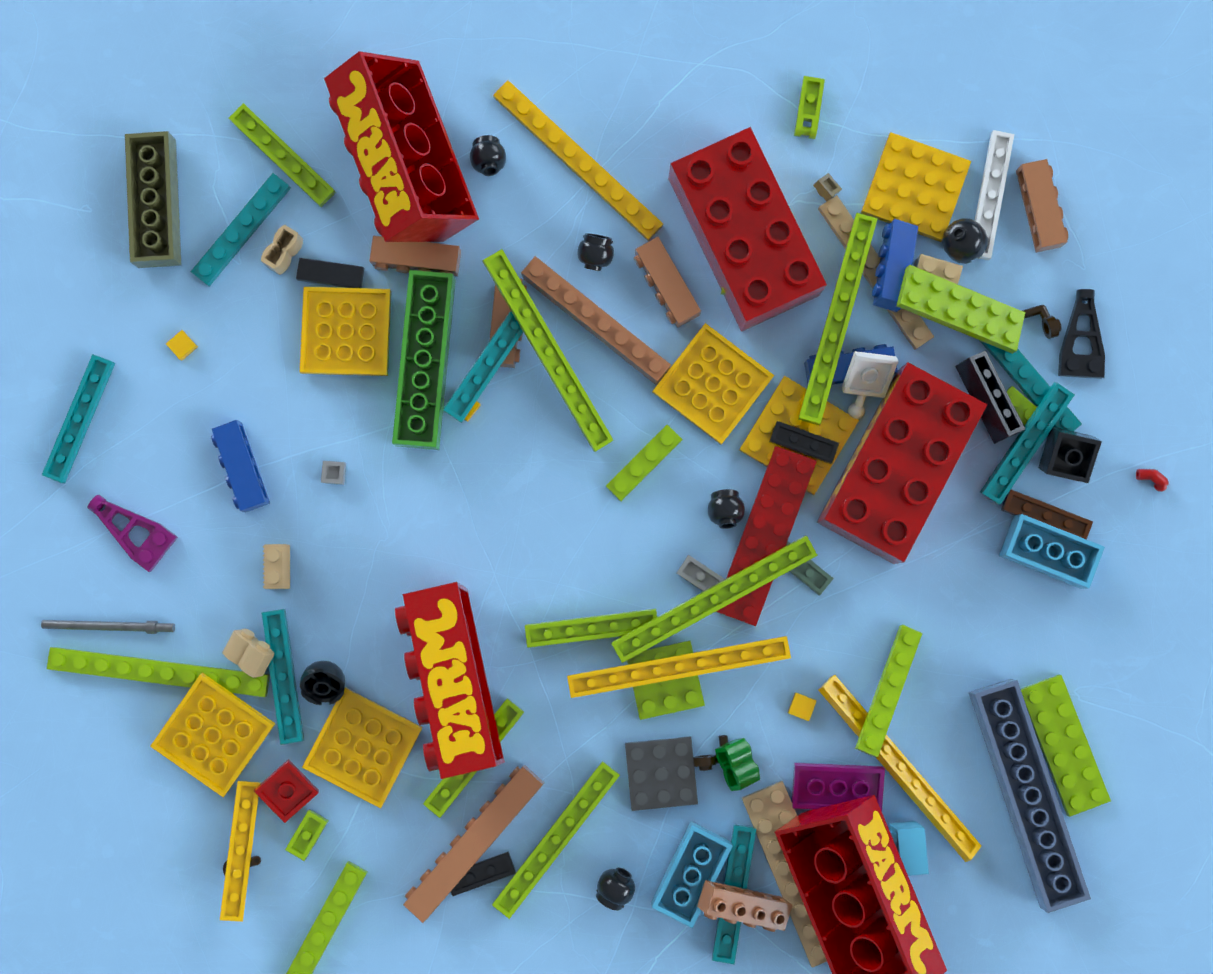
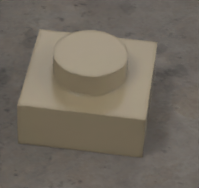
M829 173L813 185L818 194L826 201L842 190Z

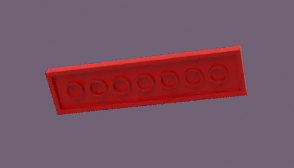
M778 446L774 447L726 579L786 546L817 463L816 460ZM773 580L716 612L756 626Z

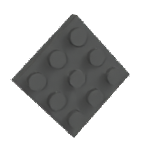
M691 736L625 743L632 811L698 804Z

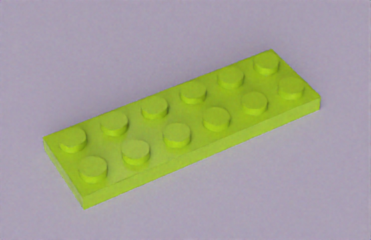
M909 265L905 269L897 307L1012 354L1017 351L1025 312L915 266Z
M1058 674L1021 688L1038 743L1066 815L1071 817L1110 802L1109 794L1062 675Z

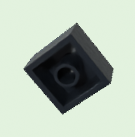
M1053 427L1049 432L1038 468L1049 475L1089 483L1102 441L1092 435Z

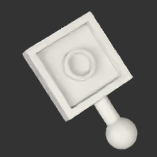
M854 351L841 388L843 393L857 395L855 403L848 407V414L851 417L859 420L864 416L865 408L863 404L866 396L885 398L899 362L896 356Z

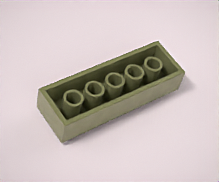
M168 131L125 134L130 262L137 268L181 265L176 139Z

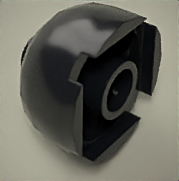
M962 218L951 223L945 230L942 239L943 248L952 260L967 264L971 260L980 258L987 249L988 236L980 223L972 219Z
M322 660L309 665L301 676V695L308 702L316 705H322V702H329L330 705L339 701L345 690V676L341 668L335 663Z

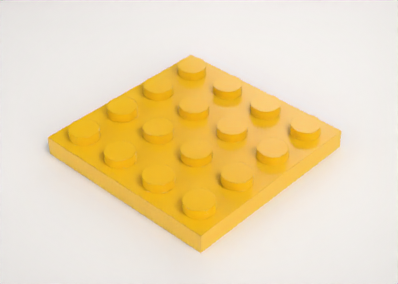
M890 132L861 214L878 218V220L889 224L894 219L916 225L918 226L917 234L942 242L943 234L950 223L971 161Z
M304 287L300 373L388 376L391 290Z
M705 323L652 393L722 445L775 375Z
M784 375L739 451L767 467L774 447L778 446L769 441L776 421L838 442L839 446L833 460L834 463L859 420L851 417L848 413L828 401L820 426L798 420L806 388ZM792 451L817 461L806 490L810 494L815 495L833 463L829 464Z
M201 673L150 747L224 797L273 729L275 723L206 674Z
M345 687L343 696L333 706L302 768L381 809L423 727Z

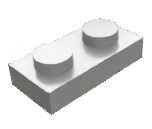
M690 555L686 557L676 573L702 591L725 580Z

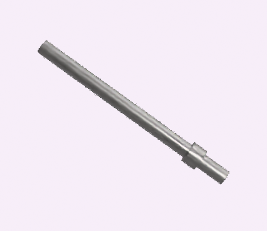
M42 620L41 623L42 629L143 631L147 634L175 631L174 623H158V621L138 623Z

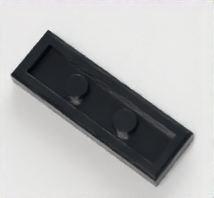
M299 258L296 279L298 281L347 288H362L365 268L362 266Z
M776 421L769 441L770 443L829 464L833 463L839 446L838 442Z
M509 851L475 863L451 891L452 897L516 874Z

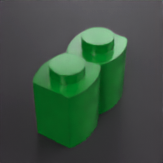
M745 738L735 739L715 749L717 760L723 769L725 781L731 791L742 790L760 780L759 767L752 759L751 746Z

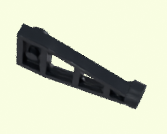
M1079 289L1076 291L1075 304L1059 353L1058 376L1104 378L1105 352L1094 304L1095 290ZM1080 315L1089 317L1090 331H1078L1076 329L1077 320ZM1077 337H1087L1090 340L1092 347L1090 355H1080L1073 352L1074 342Z

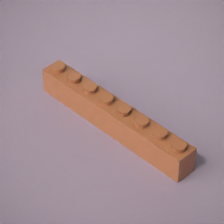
M536 256L521 272L525 281L656 386L670 369V363Z
M524 765L521 769L517 766L509 775L511 778L510 782L507 785L502 783L494 793L497 797L492 802L487 801L479 811L482 814L476 820L473 817L464 827L467 830L462 837L458 834L449 844L452 849L447 854L443 852L435 860L437 866L432 871L428 869L421 876L420 880L422 883L416 889L413 886L404 896L407 900L403 905L422 923L428 919L543 786L544 782L527 766Z

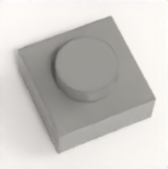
M323 461L321 483L344 485L346 463Z

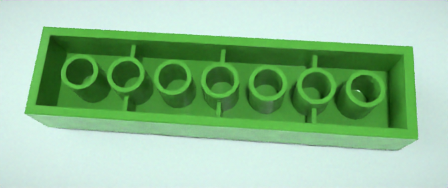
M409 270L392 444L396 447L439 450L456 283L452 273Z

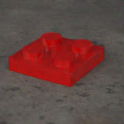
M288 759L256 787L254 792L286 823L319 793V790Z

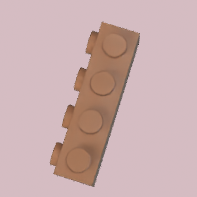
M707 880L704 882L697 905L704 912V916L709 919L717 920V917L732 924H736L739 921L748 927L756 928L758 925L771 932H775L776 929L785 931L793 906L781 896Z

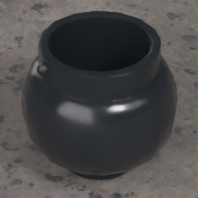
M484 135L473 141V147L470 151L472 167L485 176L497 174L506 163L505 149L500 144V140L493 135Z
M585 233L583 235L584 240L578 246V259L585 264L584 268L601 271L602 267H607L612 262L614 256V248L611 245L613 244L612 238Z
M732 489L713 492L711 494V501L708 504L710 520L722 529L736 527V523L743 519L745 513V506L742 499L739 498V492Z
M620 867L606 870L599 878L596 898L609 909L621 910L625 904L631 901L635 892L632 875Z

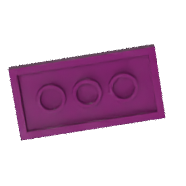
M794 763L792 808L817 809L875 795L882 811L885 768L883 766Z

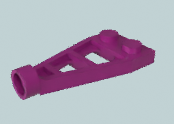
M96 495L87 506L89 510L99 517L129 557L148 572L154 569L178 538L162 524L108 502L100 495ZM117 513L130 520L123 531H120L112 523V519ZM134 526H141L150 532V535L140 547L135 546L129 538V533Z

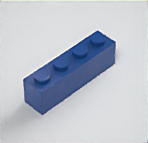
M894 219L889 225L884 227L882 231L883 245L878 253L880 263L875 272L877 281L872 290L874 306L898 312L901 309L897 307V301L905 269L913 264L918 226Z
M886 344L874 346L872 350H865V347L853 349L852 353L844 354V351H841L832 385L844 382L854 351L895 356L894 346L887 347ZM816 354L809 356V359L804 363L807 383L810 379ZM897 367L895 369L894 375L898 372Z
M234 420L212 428L213 435L211 439L215 448L219 449L220 456H218L221 467L226 469L228 476L225 479L228 487L233 489L235 496L232 499L236 509H240L242 512H249L270 504L242 422Z

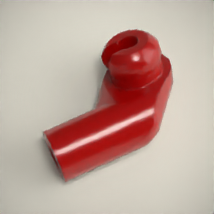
M1137 469L1136 471L1137 480H1151L1155 483L1154 488L1160 492L1167 489V485H1169L1168 479L1158 470Z

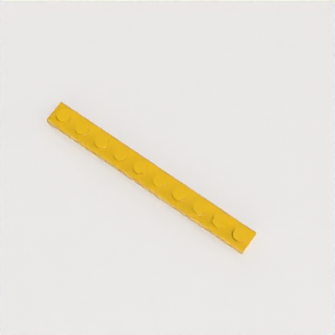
M509 80L493 95L494 99L646 240L649 241L663 227V223Z
M787 636L572 674L567 675L570 696L575 698L790 659L791 655Z
M833 675L818 691L859 737L868 712L838 677ZM886 735L879 756L876 757L960 857L965 862L971 861L982 845Z

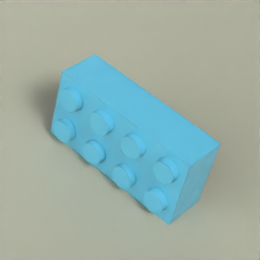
M1018 514L1013 516L999 557L1080 589H1088L1091 586L1105 547L1026 515Z
M690 821L651 901L652 908L693 929L701 912L697 905L705 880L716 881L733 846L731 841Z

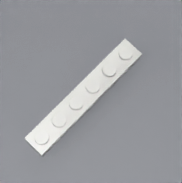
M993 130L990 136L975 221L980 223L988 236L987 249L979 258L984 260H990L992 257L1015 135Z

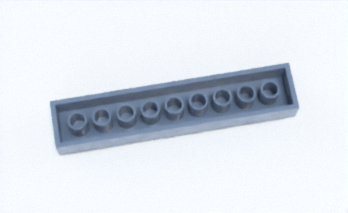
M1008 679L968 692L1040 908L1050 913L1090 900L1091 897L1018 680Z

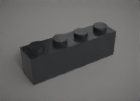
M986 351L971 356L955 366L969 395L988 404L981 419L994 444L1025 430Z

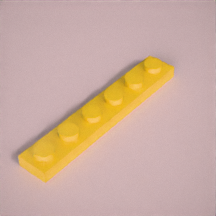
M237 782L220 920L243 922L259 798L254 789L260 785L259 782Z

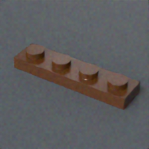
M1012 489L1006 495L1001 508L1002 511L1009 514L1026 515L1086 540L1093 521Z

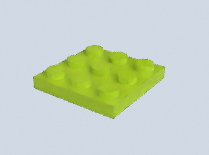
M691 641L648 649L630 658L627 662L628 664L693 653ZM698 675L633 687L640 720L705 706Z

